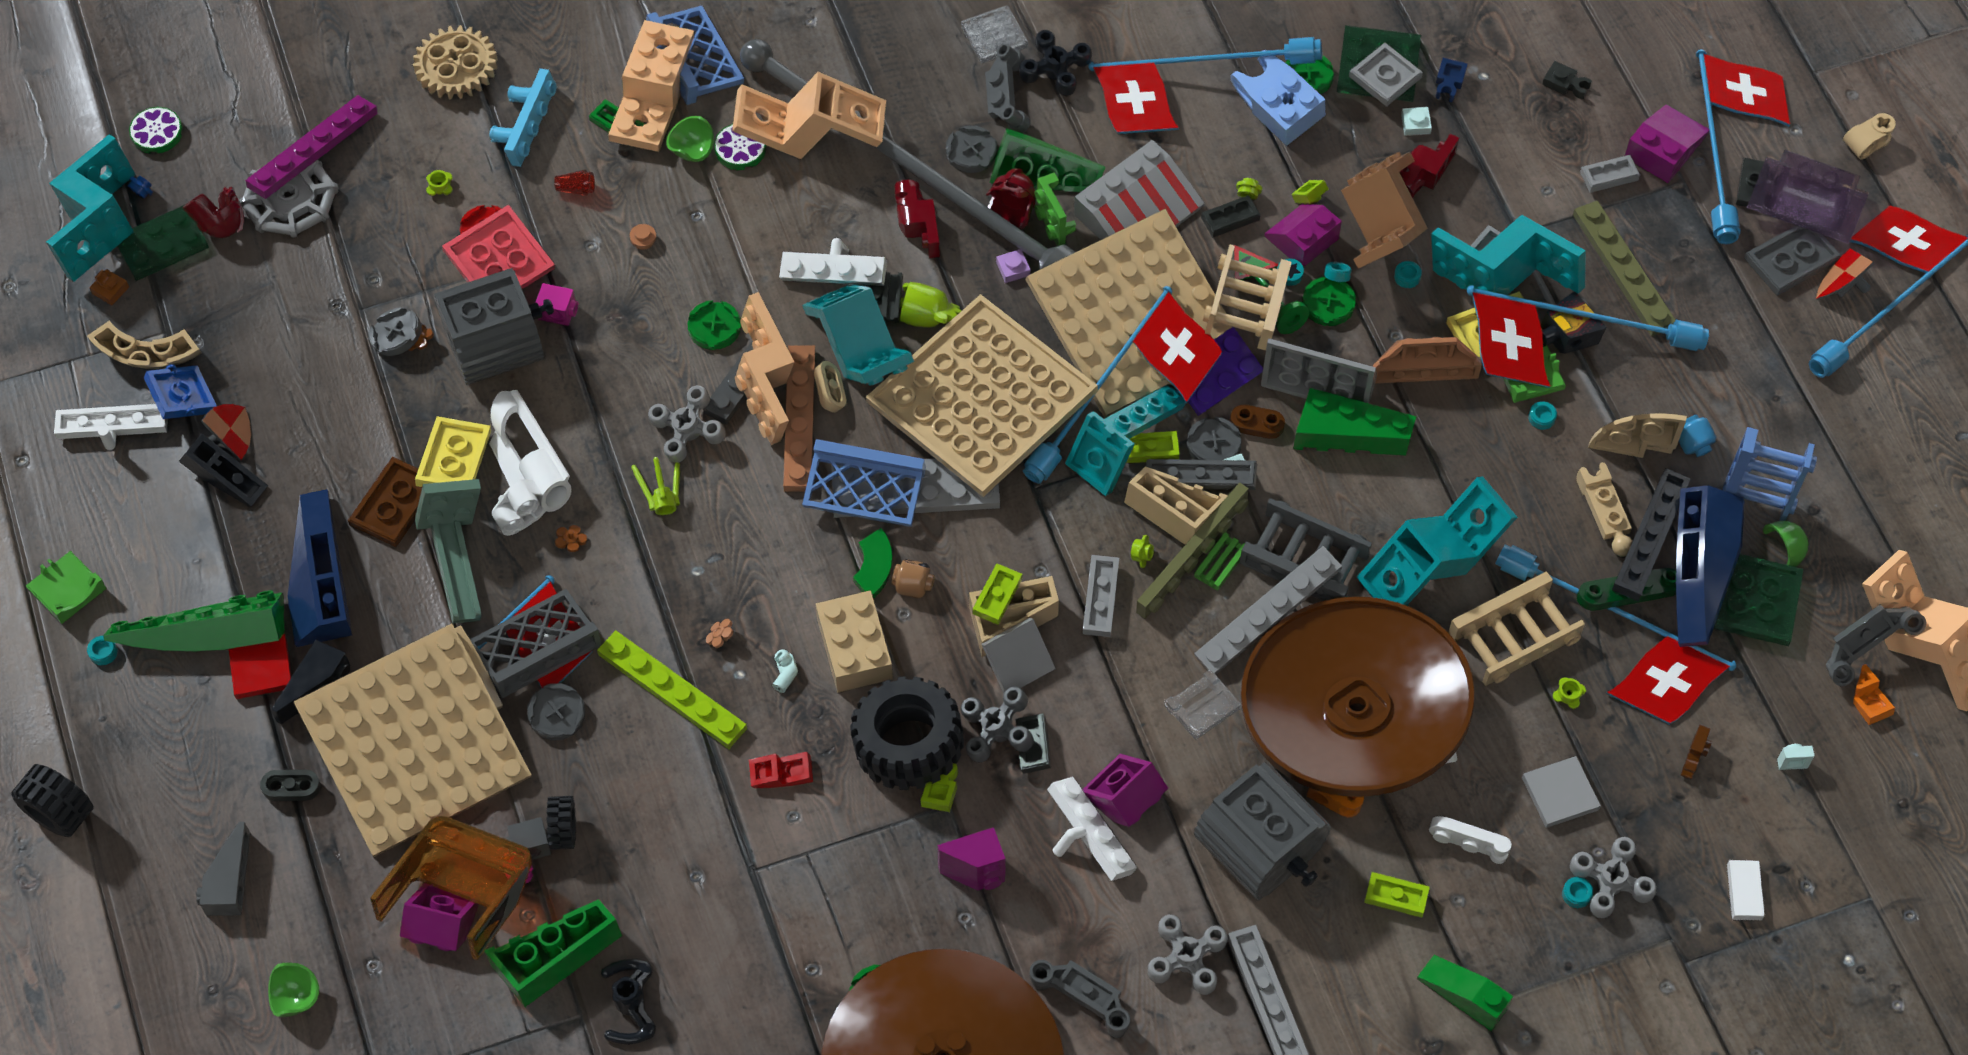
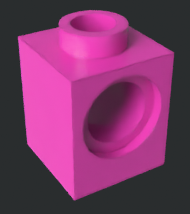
M542 283L535 303L542 306L543 300L549 299L552 302L554 313L548 315L546 311L542 312V317L538 318V320L569 326L572 316H576L579 306L578 301L575 300L574 290Z

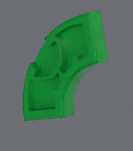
M879 528L859 542V548L864 555V562L861 569L853 576V582L862 592L871 590L873 599L888 582L892 567L891 545L882 528Z

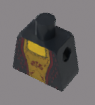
M1572 292L1556 304V306L1594 313L1576 292ZM1548 310L1541 323L1543 347L1553 344L1563 354L1588 348L1600 343L1607 327L1601 320Z

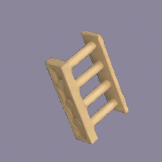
M1229 245L1227 255L1221 254L1217 269L1222 270L1213 305L1212 307H1206L1203 321L1207 322L1205 334L1210 335L1214 322L1256 333L1255 336L1260 337L1257 348L1266 350L1268 339H1272L1292 262L1281 259L1278 269H1265L1231 259L1235 246ZM1228 269L1268 280L1269 284H1273V286L1269 285L1267 288L1228 277ZM1223 287L1265 298L1264 301L1269 302V304L1264 303L1261 305L1222 294ZM1221 304L1260 315V318L1264 319V321L1259 320L1258 323L1217 311L1218 305Z
M1547 571L1451 621L1448 633L1455 641L1462 637L1464 639L1468 638L1488 668L1482 681L1485 686L1493 682L1500 683L1507 679L1510 673L1564 645L1571 646L1580 640L1585 623L1580 620L1572 625L1568 624L1548 596L1553 579ZM1532 601L1539 602L1559 629V632L1546 638L1525 609V606ZM1509 613L1516 614L1536 644L1522 650L1501 621L1502 617ZM1486 625L1488 627L1492 626L1512 656L1498 662L1478 634V629Z

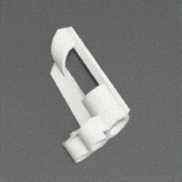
M518 390L501 391L495 397L491 408V421L495 432L489 444L510 486L504 495L499 496V501L492 510V516L502 533L507 536L516 534L536 522L546 511L553 512L560 509L566 504L571 495V485L568 482L570 475ZM516 412L539 448L527 454L522 460L505 433V426L509 416Z

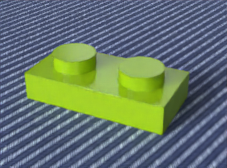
M1177 431L1139 433L1130 438L1135 445L1126 463L1147 462V459L1179 460Z
M996 563L972 609V614L999 625L1022 581V573Z
M1372 872L1364 903L1422 918L1430 887Z

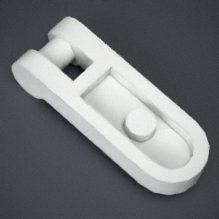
M1434 817L1429 827V832L1436 841L1459 845L1465 851L1471 853L1480 852L1489 855L1490 859L1496 864L1504 863L1511 849V841L1507 837L1447 817Z

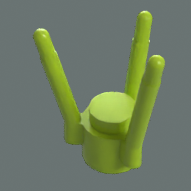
M653 458L658 488L654 490L653 496L637 466L632 465L631 469L649 503L650 511L655 510L657 515H668L675 512L676 506L680 505V463L676 462L674 465L672 492L669 487L664 486L659 458Z

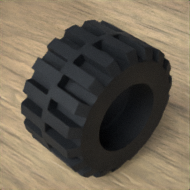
M34 764L11 792L14 802L25 814L49 831L64 837H71L94 809L89 797L76 784L54 769L44 765Z

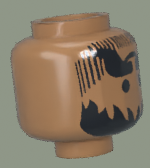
M905 559L901 564H896L892 576V585L895 586L896 592L900 595L921 598L925 595L926 591L932 590L935 575L930 574V566L927 563Z

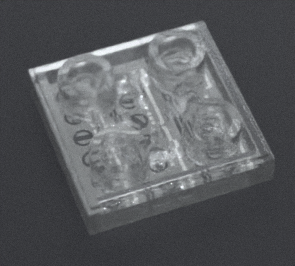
M1008 5L961 21V27L981 64L996 59L998 56L997 49L1003 43H1007L1019 51L1028 48V41Z

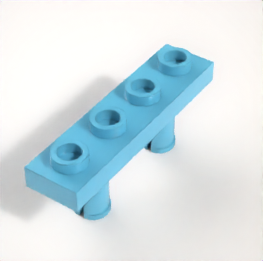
M539 69L531 88L513 85L509 87V101L524 103L523 108L513 128L492 126L490 130L492 142L506 143L504 151L511 166L521 167L525 157L528 156L532 140L538 134L540 122L547 113L550 99L556 93V82L548 69Z

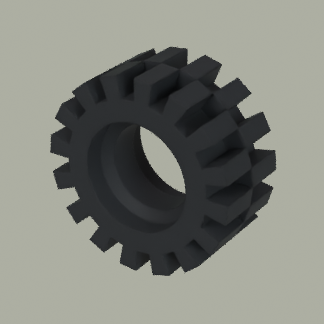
M548 797L546 823L550 850L574 849L576 841L574 797Z

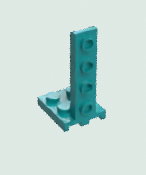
M1166 385L1105 419L1094 411L1087 414L1065 464L1104 496L1111 494L1135 445L1130 438L1182 410L1186 404L1184 398L1175 389Z

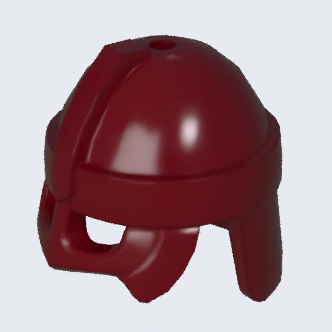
M1011 169L994 181L986 196H992L988 208L1021 230L1027 226L1032 209L1035 206V188L1032 180L1023 174L1022 169Z
M224 187L223 191L220 192L218 198L219 209L205 194H199L182 207L197 224L196 226L199 230L212 237L223 239L243 230L245 221L244 211L233 187H229V189Z

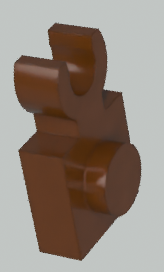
M1699 725L1680 776L1691 780L1700 756H1707L1712 743L1711 740L1707 739L1710 728Z

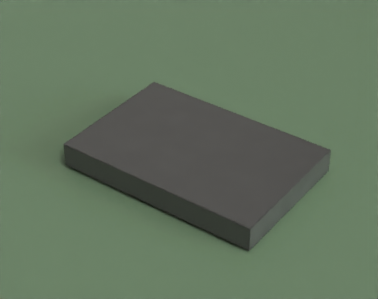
M1807 219L1745 254L1744 259L1778 296L1834 265L1841 255L1816 226Z

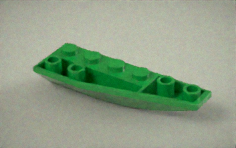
M272 590L258 593L257 597L246 598V595H237L229 598V601L158 617H145L136 622L119 621L111 624V627L103 637L104 641L164 651L224 650L279 641L285 632L283 592L274 594Z

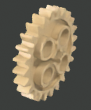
M462 25L458 27L457 31H453V28L449 26L448 32L444 33L440 28L438 29L439 35L429 34L430 41L421 40L423 47H416L417 55H413L415 62L413 67L417 81H421L422 88L428 87L430 94L437 91L438 97L441 98L447 93L449 99H452L454 94H458V97L462 99L464 92H467L469 96H472V89L474 88L481 92L480 84L489 85L488 77H495L494 70L497 69V55L494 44L489 42L488 36L482 37L481 31L473 34L472 27H469L465 32Z

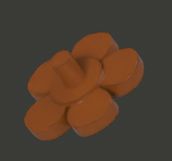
M422 325L421 335L409 351L414 350L416 347L419 350L428 346L427 340L434 336V332L431 329H427L425 325Z
M571 525L569 531L565 527H560L556 531L558 538L555 540V545L560 549L567 547L569 552H576L579 550V545L586 544L587 536L583 533L580 534L581 528L577 525Z

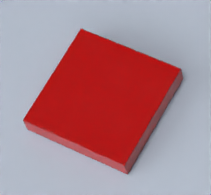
M285 634L282 635L279 641L229 649L233 691L236 699L282 691L292 678Z

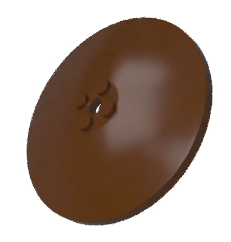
M1343 597L1321 601L1297 610L1274 625L1262 637L1250 655L1244 670L1241 686L1242 713L1246 728L1257 749L1269 763L1288 778L1306 787L1329 794L1354 797L1377 796L1399 791L1421 782L1444 766L1462 744L1472 720L1474 684L1469 663L1463 651L1452 636L1433 619L1409 606L1394 601L1372 597ZM1357 703L1364 705L1365 708L1362 711H1353L1350 709V706Z
M931 949L912 952L894 958L872 970L857 982L841 1001L829 1023L821 1055H1064L1058 1028L1048 1007L1030 984L1016 972L991 958L976 953L954 949Z

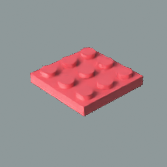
M509 205L442 245V250L467 283L512 268L523 289L555 269V264Z

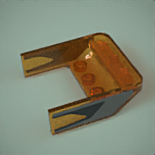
M446 816L435 817L427 823L370 899L376 920L383 921L412 882L421 881L488 907L467 935L472 958L478 960L520 901L532 866L530 851L522 845Z

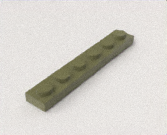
M1598 200L1574 209V218L1642 323L1668 329L1670 324H1674L1675 318ZM1647 330L1651 337L1659 334V332Z
M1239 482L1137 600V614L1146 619L1151 612L1156 613L1164 602L1163 598L1167 593H1173L1178 588L1181 582L1180 578L1186 572L1190 573L1193 571L1198 563L1199 556L1203 552L1205 554L1208 553L1213 547L1218 534H1224L1232 524L1231 519L1237 513L1241 514L1249 504V500H1247L1249 488Z

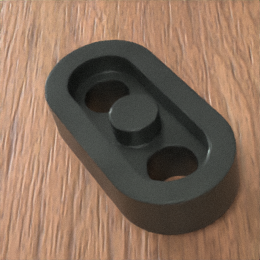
M272 770L262 777L260 788L264 796L271 801H308L318 795L321 784L317 775L311 770ZM276 785H281L279 790L273 791ZM311 785L308 790H301L303 786Z

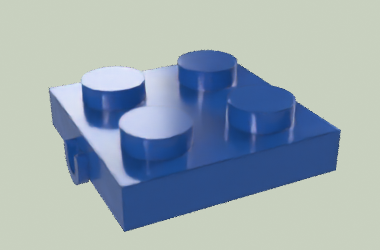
M171 364L165 369L150 370L145 373L144 380L163 419L204 415L217 406L198 365L176 368L174 364Z

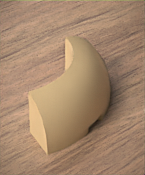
M108 321L87 335L89 340L110 358L138 368L159 369L166 368L171 364L176 366L202 354L185 329L172 336L146 342L136 340L134 337L124 334Z

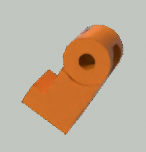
M1309 788L1307 797L1347 818L1356 816L1360 812L1364 797L1334 795Z

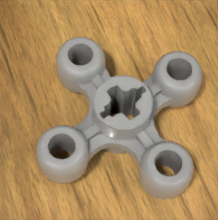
M696 385L691 387L687 392V407L679 408L674 413L669 411L663 404H655L649 409L648 417L655 427L664 428L670 426L674 429V437L664 445V453L673 463L681 462L686 458L687 441L694 440L699 435L703 436L711 444H719L725 439V428L719 421L710 420L704 422L699 417L700 411L706 408L710 402L709 394L702 386Z
M1620 837L1615 840L1611 848L1612 860L1607 861L1605 864L1595 862L1593 857L1587 852H1578L1570 861V870L1574 876L1582 878L1589 876L1597 880L1600 891L1594 895L1590 902V910L1597 918H1606L1611 915L1615 907L1614 895L1621 891L1631 893L1633 898L1640 903H1648L1656 894L1657 887L1651 878H1634L1629 875L1626 863L1634 857L1636 846L1633 840L1628 837ZM1615 873L1616 878L1611 882L1610 876Z
M1164 916L1159 922L1158 932L1164 940L1172 944L1173 951L1168 957H1156L1150 961L1147 971L1149 978L1153 982L1161 984L1169 979L1172 972L1180 970L1192 975L1193 986L1198 993L1202 995L1212 993L1217 985V977L1211 969L1203 965L1202 958L1207 952H1219L1225 948L1227 944L1226 931L1220 926H1211L1205 931L1204 936L1197 940L1183 935L1182 923L1177 916ZM1171 926L1174 929L1171 930L1167 929L1166 927ZM1216 937V938H1218L1219 940H1218V941H1215V940H1212L1211 938ZM1160 968V969H1162L1163 971H1162V972H1158V971H1156L1155 969ZM1201 980H1207L1209 983H1203Z

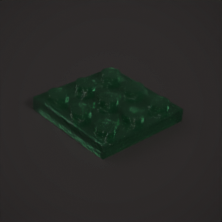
M1345 25L1336 92L1374 97L1351 79L1349 73L1350 70L1384 43L1418 68L1421 35ZM1416 83L1395 100L1413 102Z
M1739 554L1714 629L1789 647L1792 640L1804 569Z

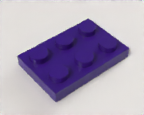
M1231 327L1214 339L1219 345L1222 355L1188 401L1198 416L1263 372V367L1234 327Z

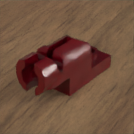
M1449 134L1445 142L1441 141L1438 144L1436 150L1419 145L1411 152L1415 161L1399 173L1412 199L1423 186L1432 190L1435 188L1456 154L1459 137Z
M901 180L896 182L897 215L902 233L906 238L921 237L922 247L928 248L929 258L940 257L933 199L924 200L917 181Z

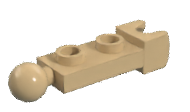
M1600 463V470L1596 476L1590 475L1588 470L1582 467L1577 473V483L1582 495L1586 497L1604 540L1614 538L1612 542L1613 552L1620 557H1626L1633 542L1626 534H1630L1632 527L1612 484V477L1605 463Z

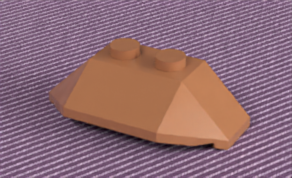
M1457 337L1397 340L1373 364L1377 372L1375 383L1478 379L1482 360Z

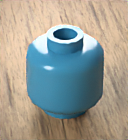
M1694 415L1686 419L1678 442L1685 454L1691 455L1695 453L1697 457H1701L1712 451L1711 445L1715 443L1717 437L1707 418H1699L1698 415Z

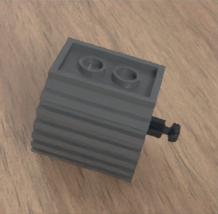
M512 268L434 294L446 336L466 385L544 359L543 349L534 320L541 318L542 312L545 311L548 315L553 314L552 302L546 299L543 300L542 306H539L538 303L528 305L516 273Z
M1264 762L1260 766L1256 764L1213 800V803L1203 812L1201 819L1198 820L1197 826L1194 829V835L1255 899L1261 900L1292 875L1296 878L1302 876L1301 884L1305 887L1314 883L1318 876L1315 871L1309 873L1306 871L1309 867L1307 862L1322 848V844L1326 842L1327 836L1330 834L1331 827L1269 763Z

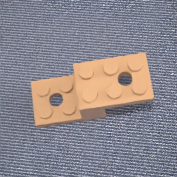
M644 20L622 75L623 99L608 134L610 142L659 152L681 96L680 73L694 39V30ZM659 45H666V46H667V47L664 48V49H658V48H656V47L659 46ZM640 120L647 124L639 127L635 125V121Z
M759 292L748 296L740 320L746 334L749 333L753 340V350L743 353L735 376V382L738 389L744 391L747 397L748 409L751 414L756 415L762 436L764 438L767 437L770 444L773 445L781 442L789 422L773 388L787 383L794 360Z

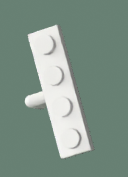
M834 238L831 242L830 254L783 252L779 278L784 281L884 286L887 259L885 257L848 255V247L839 238Z
M156 404L56 410L54 435L56 439L100 437L104 447L107 450H113L116 445L117 435L167 432L168 419L162 418Z
M1074 777L1052 782L1047 790L1074 827L1066 831L1053 848V853L1058 857H1062L1074 840L1081 838L1111 881L1132 875L1137 869L1136 865Z

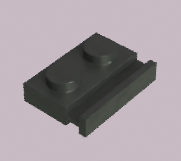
M886 272L884 286L862 285L872 289L885 323L887 321L899 323L903 284L902 272H898V275H891L890 272Z

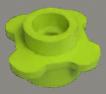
M436 170L426 177L429 187L426 189L428 195H449L453 189L450 186V181L453 177L449 172Z
M1144 535L1142 540L1135 539L1131 547V559L1140 562V568H1145L1147 561H1150L1154 554V546L1149 543L1148 535Z
M1564 677L1559 680V688L1557 691H1554L1553 699L1556 702L1568 704L1571 709H1576L1580 705L1579 699L1585 694L1586 688L1577 680Z

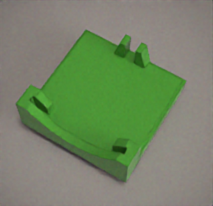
M1054 172L1037 179V190H1035L1037 205L1034 206L1037 218L1040 221L1043 220L1046 225L1045 229L1048 238L1051 241L1054 240L1056 245L1060 246L1065 245L1067 235L1076 231L1075 221L1066 222V214L1052 191L1059 184V180Z
M1548 346L1543 347L1544 367L1551 387L1504 379L1514 403L1565 389L1566 385L1559 372L1560 361L1555 360L1556 353L1551 354Z
M71 551L57 562L48 559L47 561L50 565L48 568L43 564L40 565L41 574L26 585V588L61 624L107 589L103 580L96 573L93 574Z

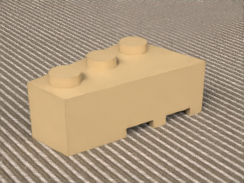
M1145 466L1129 482L1124 503L1186 545L1228 495L1220 493L1217 496L1203 491V487L1195 484L1194 487L1178 482L1177 477Z
M1052 576L1021 582L999 625L972 614V609L982 590L969 593V609L982 657L986 656L981 645L982 643L1022 621L1033 618L1036 626L1039 627L1058 616L1059 599Z

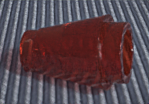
M580 170L555 176V190L587 196L588 193H593L595 190L593 172H587V170Z

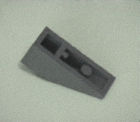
M238 822L204 874L202 887L197 889V904L201 906L206 916L242 915L251 834L245 822Z

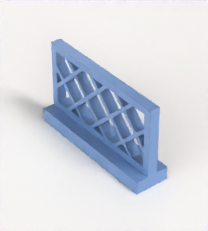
M702 6L661 17L656 12L647 14V21L661 24L673 23L679 25L680 28L685 27L696 31L680 73V93L686 105L696 103L697 96L744 83L743 75ZM699 16L702 23L698 25L689 22L688 19ZM702 33L712 37L713 40L711 43H708L698 38ZM659 45V46H657L656 48H658V49H664V48H666L667 46H666V45ZM694 46L706 49L705 55L692 52ZM711 51L722 55V61L709 58ZM690 58L701 63L696 68L687 65V59ZM705 64L718 68L715 74L702 69ZM724 70L732 73L734 77L727 79L719 75ZM700 76L711 80V83L699 86L697 79Z
M815 440L814 456L802 503L803 507L912 527L921 482L926 470L924 459ZM819 461L831 463L835 471L822 479L817 472ZM850 467L858 468L863 476L849 484L842 473ZM877 472L885 473L890 481L876 489L869 478ZM839 475L846 486L832 494L825 483ZM817 477L819 481L814 484L815 478ZM904 477L915 479L914 488L904 494L896 484ZM866 480L873 492L859 499L852 488ZM893 485L900 497L886 504L880 493ZM821 486L830 496L822 502L810 501L812 492ZM850 491L857 502L849 507L840 506L836 499ZM912 495L911 501H910V503H909V501L907 500V498ZM877 496L884 507L876 512L867 511L863 504ZM904 501L909 508L907 518L896 517L890 509Z

